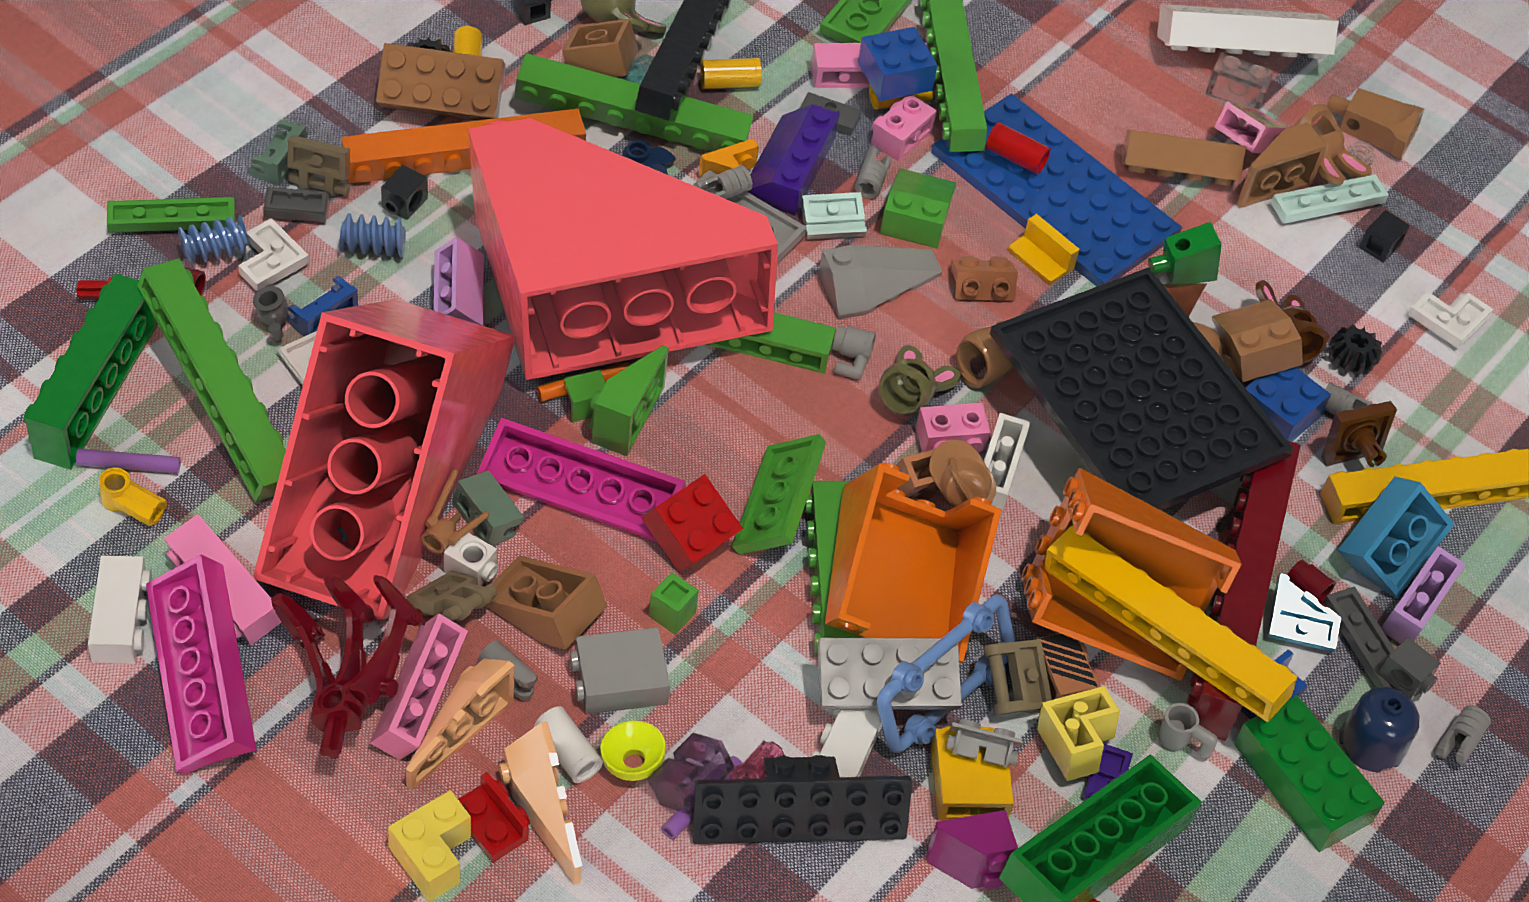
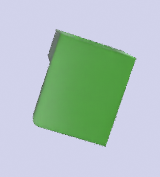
M600 370L564 379V386L571 400L570 417L573 422L592 417L594 410L590 409L593 395L597 390L601 391L606 383Z
M671 572L650 595L649 617L676 635L695 615L699 590Z

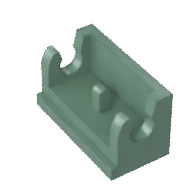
M280 120L277 126L288 130L289 133L277 130L274 139L262 155H255L250 160L254 163V166L251 165L249 168V175L280 186L292 169L288 167V140L292 135L307 138L306 125H298L286 120Z
M489 470L457 482L452 504L461 513L467 524L482 513H489V517L473 529V532L479 539L493 546L507 541L516 535V532L509 528L521 524L524 516Z

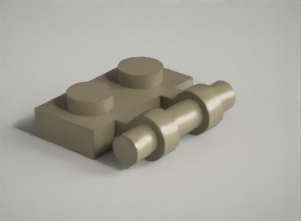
M292 135L288 140V167L297 169L299 172L291 171L289 182L299 184L300 188L307 190L311 188L324 190L332 196L337 194L348 196L350 184L342 183L340 180L345 181L350 176V148ZM314 174L325 176V178L314 176Z
M450 571L409 594L407 599L415 608L420 609L425 616L432 617L438 613H443V616L451 621H461L470 616L473 609H481L490 604L491 598L497 595V589L492 584L485 587L478 585L477 577Z

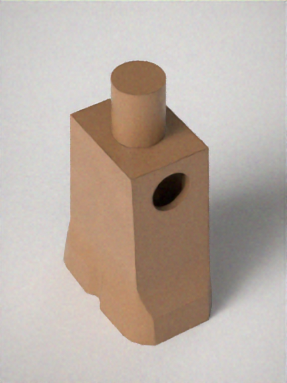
M1360 88L1357 89L1351 101L1331 94L1326 105L1333 113L1344 116L1340 127L1342 132L1382 148L1399 159L1403 158L1414 138L1425 110L1416 105L1403 103Z

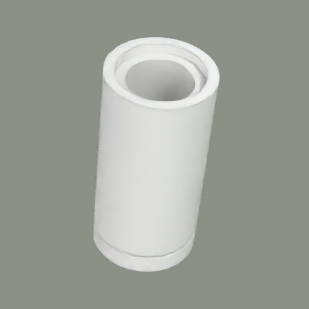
M557 706L542 714L534 727L548 721L558 761L573 782L582 783L594 776L602 767L603 760L564 708Z

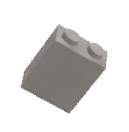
M658 627L576 637L575 651H570L569 653L572 672L578 671L579 680L575 681V694L577 702L583 701L585 714L668 705L670 682Z

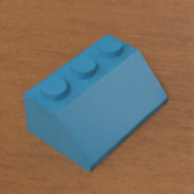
M1394 476L1339 547L1338 552L1356 572L1391 596L1399 598L1454 526V522L1421 482Z

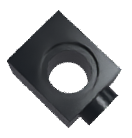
M402 165L381 186L382 208L393 215L408 220L428 199V177Z
M1385 210L1367 228L1359 248L1384 263L1402 245L1410 225Z

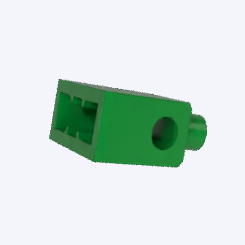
M1208 222L1167 237L1164 240L1163 255L1149 258L1148 265L1155 275L1166 272L1171 284L1215 281L1218 277L1222 244L1212 223Z

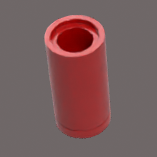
M1000 122L991 130L985 145L986 149L1037 175L1043 170L1051 153L1050 147Z

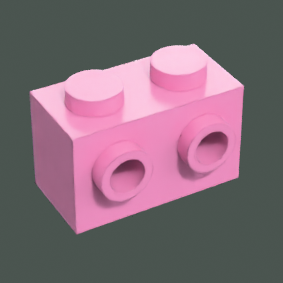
M913 95L905 96L901 101L894 102L884 116L876 118L872 125L873 135L871 144L897 161H900L933 131L937 110Z
M982 402L920 407L916 430L922 452L935 449L941 443L948 440H962L971 444L978 453L986 452L991 431Z

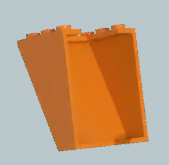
M890 463L878 464L845 484L842 491L825 624L863 638L944 637L962 621L964 611L971 603H979L1002 509L992 506L991 501L981 497H973L946 512L935 508L936 505L933 502L910 499L906 497V493L896 489L907 483L910 475L901 472L898 466ZM971 632L958 642L959 664L964 662Z
M1079 468L1075 477H1069L1063 490L1065 497L1061 506H1055L1050 515L1049 524L1051 526L1046 536L1042 534L1037 541L1035 547L1036 556L1033 563H1028L1022 572L1021 582H1023L1024 595H1026L1027 608H1029L1031 620L1035 624L1181 681L1187 670L1186 666L1044 570L1047 549L1073 525L1076 534L1082 536L1084 532L1088 533L1095 541L1108 550L1115 551L1123 560L1135 568L1145 571L1150 578L1162 586L1170 588L1178 597L1190 605L1200 608L1203 612H1205L1217 587L1223 593L1228 592L1242 565L1236 551L1231 547Z

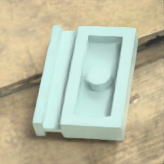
M861 192L802 195L804 226L807 227L806 240L865 237L867 228L864 222L865 215Z

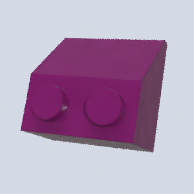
M1002 810L936 822L925 857L928 864L971 889L979 887L994 889L1003 884L999 877L1011 853L1018 848L1007 812Z

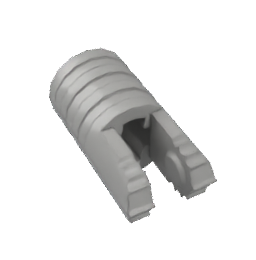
M874 146L868 148L854 185L855 191L861 192L862 197L867 199L879 196L892 158L888 155L881 162L875 160L878 150Z
M743 165L693 184V186L703 190L714 186L715 195L725 199L750 191L753 187L750 173Z
M1329 382L1325 389L1331 393V396L1324 410L1333 415L1344 410L1357 409L1373 404Z
M499 640L488 644L480 653L477 663L483 659L512 662L515 665L514 695L519 700L530 701L531 696L534 694L533 688L535 682H537V675Z
M1476 706L1464 707L1437 747L1435 754L1445 759L1454 746H1457L1459 750L1456 754V762L1464 766L1491 725V719L1488 714Z

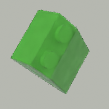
M900 168L885 206L880 234L938 249L957 182Z
M662 345L608 379L601 391L597 390L594 393L590 404V409H593L594 413L589 423V429H592V444L628 456L665 388L669 347Z

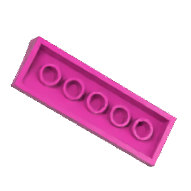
M504 418L500 419L477 471V474L489 470L505 490L655 542L657 540L641 517L686 487L684 480Z
M200 554L146 583L176 771L183 774H188L223 759L257 751L223 564Z

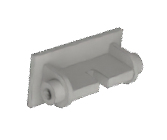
M960 719L959 723H952L950 731L957 733L956 736L949 735L946 749L952 750V754L977 759L979 747L986 748L984 762L1008 768V765L1016 766L1019 752L1012 751L1013 747L1019 748L1022 744V739L1015 738V732L1003 728H995L994 732L980 729V723L966 719Z

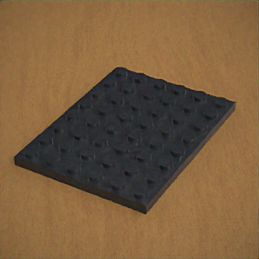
M1149 267L991 326V337L1093 475L1159 510L1288 458L1294 449Z

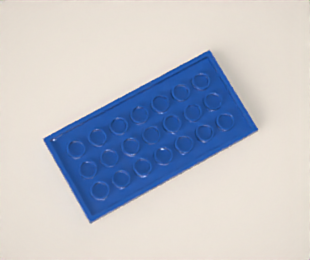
M1012 93L984 111L987 125L986 141L993 127L1000 122L1050 147L1049 159L1038 175L986 148L985 151L950 152L948 140H943V138L932 146V154L1025 229L1028 219L1038 214L1077 246L1080 250L1074 269L1095 286L1119 279L1161 249L1167 237L1181 232V225Z

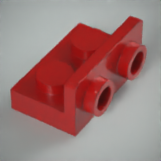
M488 772L481 775L480 786L458 799L471 816L472 839L491 863H494L528 841L530 819L526 811L518 805L516 807L512 803L505 785L499 779L495 781Z

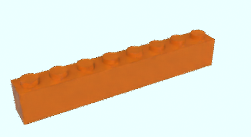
M579 108L344 136L341 137L342 147L350 148V176L347 178L348 184L389 179L402 165L422 175L471 169L468 129L485 126L497 120L509 122L532 118L585 141L586 131Z

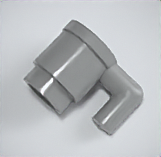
M838 326L832 350L841 352V355L855 358L853 366L837 361L834 374L856 380L862 378L866 364L869 362L872 354L876 332L848 326V328Z
M1185 703L1170 705L1164 714L1159 728L1161 744L1168 750L1178 751L1183 749L1190 742L1191 738L1194 737L1202 742L1198 749L1199 755L1203 758L1211 757L1218 742L1217 736L1199 725V715L1190 705Z

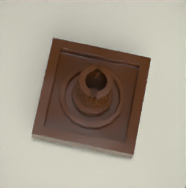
M1392 401L1370 404L1365 407L1335 413L1321 456L1325 464L1329 466L1364 457L1369 467L1381 465L1387 458L1383 449L1397 411Z

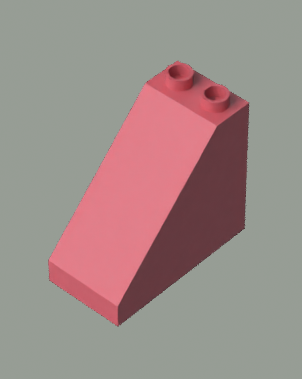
M532 118L509 122L497 120L485 126L468 129L475 219L510 332L516 336L514 344L525 380L645 357L662 345L669 347L668 352L773 331L778 242L767 216Z
M397 299L322 312L253 578L257 581L338 606L324 583V577L335 575L352 588L367 605L371 606L377 619L383 621L389 617L391 607L373 581L374 576H383L404 595L426 549L421 541V536L427 529L425 521L432 514L442 490L454 469L458 470V475L438 519L441 518L457 486V482L500 397L516 336ZM338 527L345 530L347 534L345 542L341 540L343 536L338 532Z

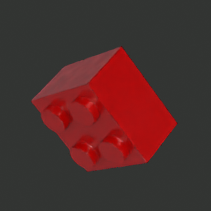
M706 474L641 517L679 573L743 529Z

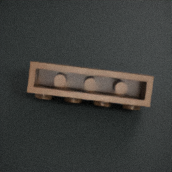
M1127 129L1121 164L1129 165L1128 171L1145 173L1146 168L1157 169L1156 175L1174 177L1175 172L1186 173L1185 179L1203 181V176L1215 177L1214 183L1231 186L1232 180H1241L1246 146Z

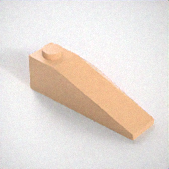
M483 659L476 666H469L462 672L458 682L421 742L420 747L406 767V786L411 791L513 703L515 665L512 662Z
M547 721L538 724L504 749V763L499 764L501 782L504 785L509 784L512 798L516 804L526 811L530 824L571 882L577 884L581 883L582 864L571 819L564 820L563 818L568 814L567 797L564 786H556L559 784L556 767L559 765Z

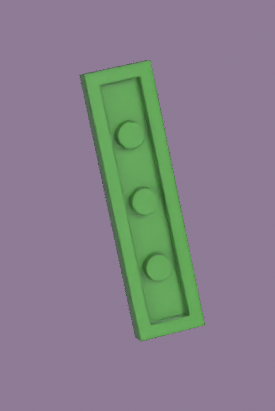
M234 197L107 201L108 233L178 230V227L188 230L189 225H194L196 229H200L203 222H206L212 229L214 220H219L223 227H225V221L228 217H231L235 222Z

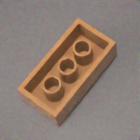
M384 43L376 103L383 108L471 120L499 118L505 63L503 59Z

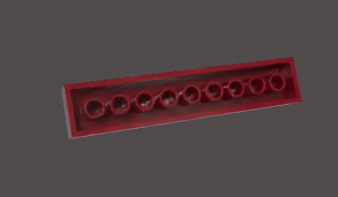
M1291 441L1288 442L1294 449L1290 457L1239 478L1243 488L1239 487L1233 503V506H1236V512H1232L1227 528L1230 531V537H1226L1224 544L1236 551L1242 565L1228 592L1223 593L1217 587L1209 603L1212 610L1211 614L1208 613V617L1220 625L1228 627L1235 635L1248 644L1255 646L1258 640L1301 444ZM1193 672L1190 686L1193 687L1192 694L1188 695L1186 704L1193 707L1198 713L1199 725L1214 733L1218 739L1226 741L1243 705Z

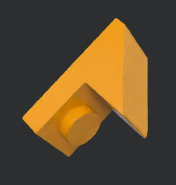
M750 139L701 155L698 176L701 178L708 170L719 174L740 165L745 166L747 170L754 168L757 163L758 144L754 139Z

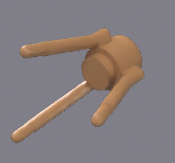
M456 469L451 472L432 514L425 521L427 529L421 536L423 545L436 554L443 553L449 545L455 546L463 536L489 517V513L484 512L457 532L455 524L461 518V513L457 512L450 520L446 518L438 519L458 475V470Z

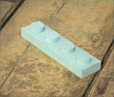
M1376 174L1345 180L1342 185L1330 183L1275 194L1272 197L1271 204L1282 223L1285 224L1386 203L1389 194Z

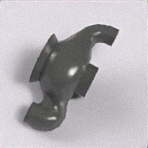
M269 284L256 292L253 297V304L260 320L269 326L268 331L271 337L279 341L283 337L282 323L286 320L289 313L288 303L283 291Z

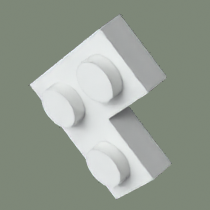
M271 218L246 232L248 242L259 254L238 265L239 274L258 292L267 285L274 284L309 264V255Z
M1427 292L1412 306L1408 315L1456 348H1459L1490 317L1493 309L1470 293H1467L1452 308Z

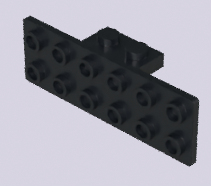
M814 755L812 757L777 756L775 758H764L763 773L765 779L695 781L692 831L694 844L907 838L912 779L910 776L840 777L835 756Z

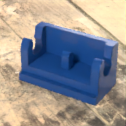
M337 276L332 279L335 285L331 287V290L302 309L294 304L289 306L288 310L291 313L288 314L286 320L303 337L317 331L322 312L358 306L357 288L351 286L342 277Z

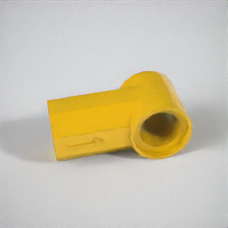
M109 468L102 472L99 477L101 503L107 510L113 512L123 511L148 526L156 525L162 518L163 512L167 507V501L131 481L128 472L124 469Z

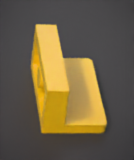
M1038 214L1028 219L1024 235L1008 247V252L1048 285L1053 284L1074 269L1080 250Z

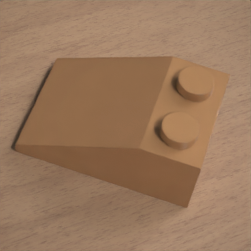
M1308 122L1284 129L1251 164L1236 204L1239 209L1272 199L1275 194L1300 190L1312 185L1327 145Z
M1271 299L1212 316V321L1242 382L1303 365L1301 337L1291 318Z
M521 555L491 583L496 587L497 595L491 598L490 604L486 605L487 608L540 643L565 650L607 607L596 575Z

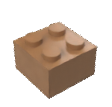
M623 19L576 25L562 52L565 63L568 65L621 79L627 76L638 52V47L631 20Z

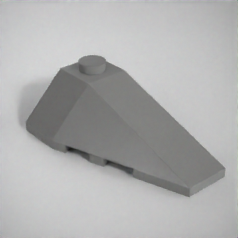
M848 245L822 250L818 275L837 319L840 320L869 314L876 309L877 305L885 301L890 303L896 300L898 294L908 289L915 290L942 276V269L932 249Z

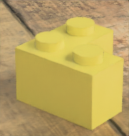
M1105 686L1042 702L1037 731L1067 781L1098 773L1104 748L1102 742L1115 738L1120 710Z
M449 790L388 826V843L391 852L428 902L433 901L460 884V862L451 849L471 838V816L453 792Z

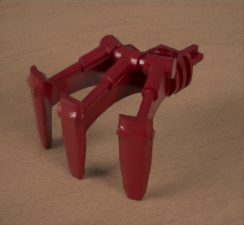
M335 575L324 577L325 586L345 614L346 619L344 657L336 678L329 664L324 661L315 642L326 636L319 623L317 624L289 596L280 593L271 599L273 609L282 624L294 638L296 644H299L302 648L305 647L314 671L316 692L312 705L311 720L323 732L320 755L323 757L330 756L331 759H337L342 752L345 732L361 729V720L364 718L365 708L370 704L376 703L380 695L387 697L396 695L398 683L394 680V676L400 660L399 651L407 626H417L418 624L425 626L421 610L415 608L383 576L375 575L373 581L391 607L383 638L368 663L366 652L363 648V623L378 621L374 610L342 579Z

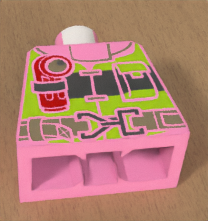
M1232 102L1226 103L1214 126L1241 146H1246V149L1252 153H1262L1286 129L1285 126L1262 111ZM1239 121H1247V124L1239 126Z

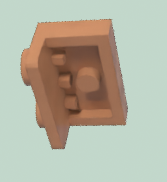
M962 256L960 259L951 260V273L956 280L954 296L957 300H1015L1018 272L1013 263L1007 258L995 256L991 257L990 260H979L974 256Z

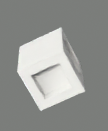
M470 533L463 536L455 546L450 545L444 551L445 573L453 571L477 577L478 585L480 586L485 581L490 582L498 571L497 549Z

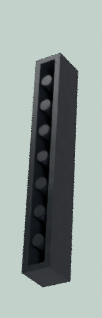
M683 0L639 86L635 111L669 121L674 110L679 111L683 96L687 95L691 80H694L698 65L701 66L705 51L709 50L712 36L715 37L719 22L722 23L725 11L729 8L731 0Z

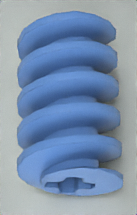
M351 213L347 214L340 230V252L344 250L347 244L350 253H355L360 245L363 254H368L372 246L375 255H380L385 247L387 256H393L396 248L399 256H404L406 228L403 227L401 218H397L394 226H391L388 217H385L382 224L378 225L377 218L374 215L369 224H366L363 214H360L356 223L353 222Z
M239 215L237 225L231 217L226 218L225 227H223L219 220H214L212 230L206 222L201 223L200 232H198L194 225H189L187 235L181 227H178L183 254L192 265H195L197 255L201 256L204 263L208 262L210 252L213 253L217 260H220L222 250L226 251L229 258L233 257L235 247L238 248L242 255H245L248 240L242 215Z

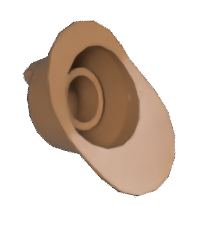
M948 440L934 449L930 458V472L941 493L952 507L973 497H981L991 501V503L993 502L996 495V482L983 459L971 444L962 440Z

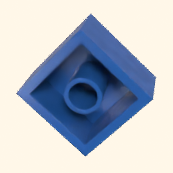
M915 27L862 37L858 64L879 101L933 91L937 63Z
M1296 367L1259 377L1246 387V390L1286 440L1291 442L1321 418L1331 396V393Z

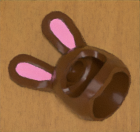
M1265 280L1258 281L1256 283V295L1259 301L1271 299L1278 305L1270 284ZM1291 294L1283 301L1282 310L1291 318L1301 337L1303 363H1307L1324 350L1330 335L1323 326L1317 324L1316 318L1305 308L1304 302L1298 296Z

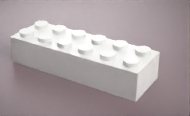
M1161 4L1157 38L1164 41L1166 46H1171V49L1187 51L1188 46H1192L1202 52H1215L1216 48L1225 49L1227 53L1242 54L1243 49L1253 51L1255 55L1269 56L1270 51H1273L1285 57H1297V53L1308 54L1307 57L1324 59L1325 54L1334 55L1339 21L1319 13Z

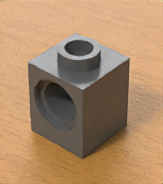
M1408 637L1387 657L1378 674L1412 699L1419 691L1425 694L1432 688L1438 679L1434 674L1441 663Z

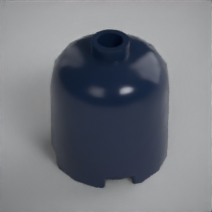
M1389 687L1373 688L1360 697L1340 728L1339 742L1341 745H1344V748L1350 754L1349 759L1353 764L1363 770L1379 773L1382 769L1396 768L1406 756L1419 730L1420 715L1418 709L1408 695L1397 689Z

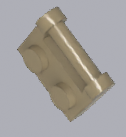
M1041 639L983 646L984 656L989 659L996 704L993 705L995 715L1040 710L1042 702L1052 700ZM1002 655H1007L1015 701H1010Z

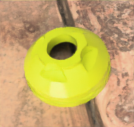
M636 720L622 722L612 727L603 737L600 746L601 758L606 769L615 777L629 781L642 780L655 774L662 766L666 753L665 740L662 733L653 725ZM630 755H639L645 760L641 766L636 768L628 767L624 763L625 759Z

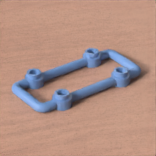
M994 595L983 604L971 603L964 611L962 621L912 664L903 661L896 666L892 674V680L882 688L877 698V707L886 743L890 751L901 753L914 742L918 745L929 744L935 733V724L951 711L930 710L924 716L914 714L908 719L904 733L899 737L891 704L893 697L901 691L906 693L917 692L924 683L923 672L971 631L981 633L991 629L994 623V612H996L1002 643L1015 642L1006 598L1001 595ZM1002 655L1003 665L1008 662L1007 655ZM981 656L975 664L974 673L960 684L961 702L982 683L987 685L993 684L988 657Z

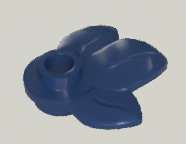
M640 140L631 141L623 150L624 157L667 175L665 166L670 165L676 160L675 156L667 149L662 147L650 148L647 143Z

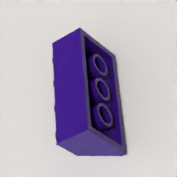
M811 104L782 115L750 174L753 187L752 190L747 192L775 209L796 216L801 206L802 195L808 193L836 138L840 113Z

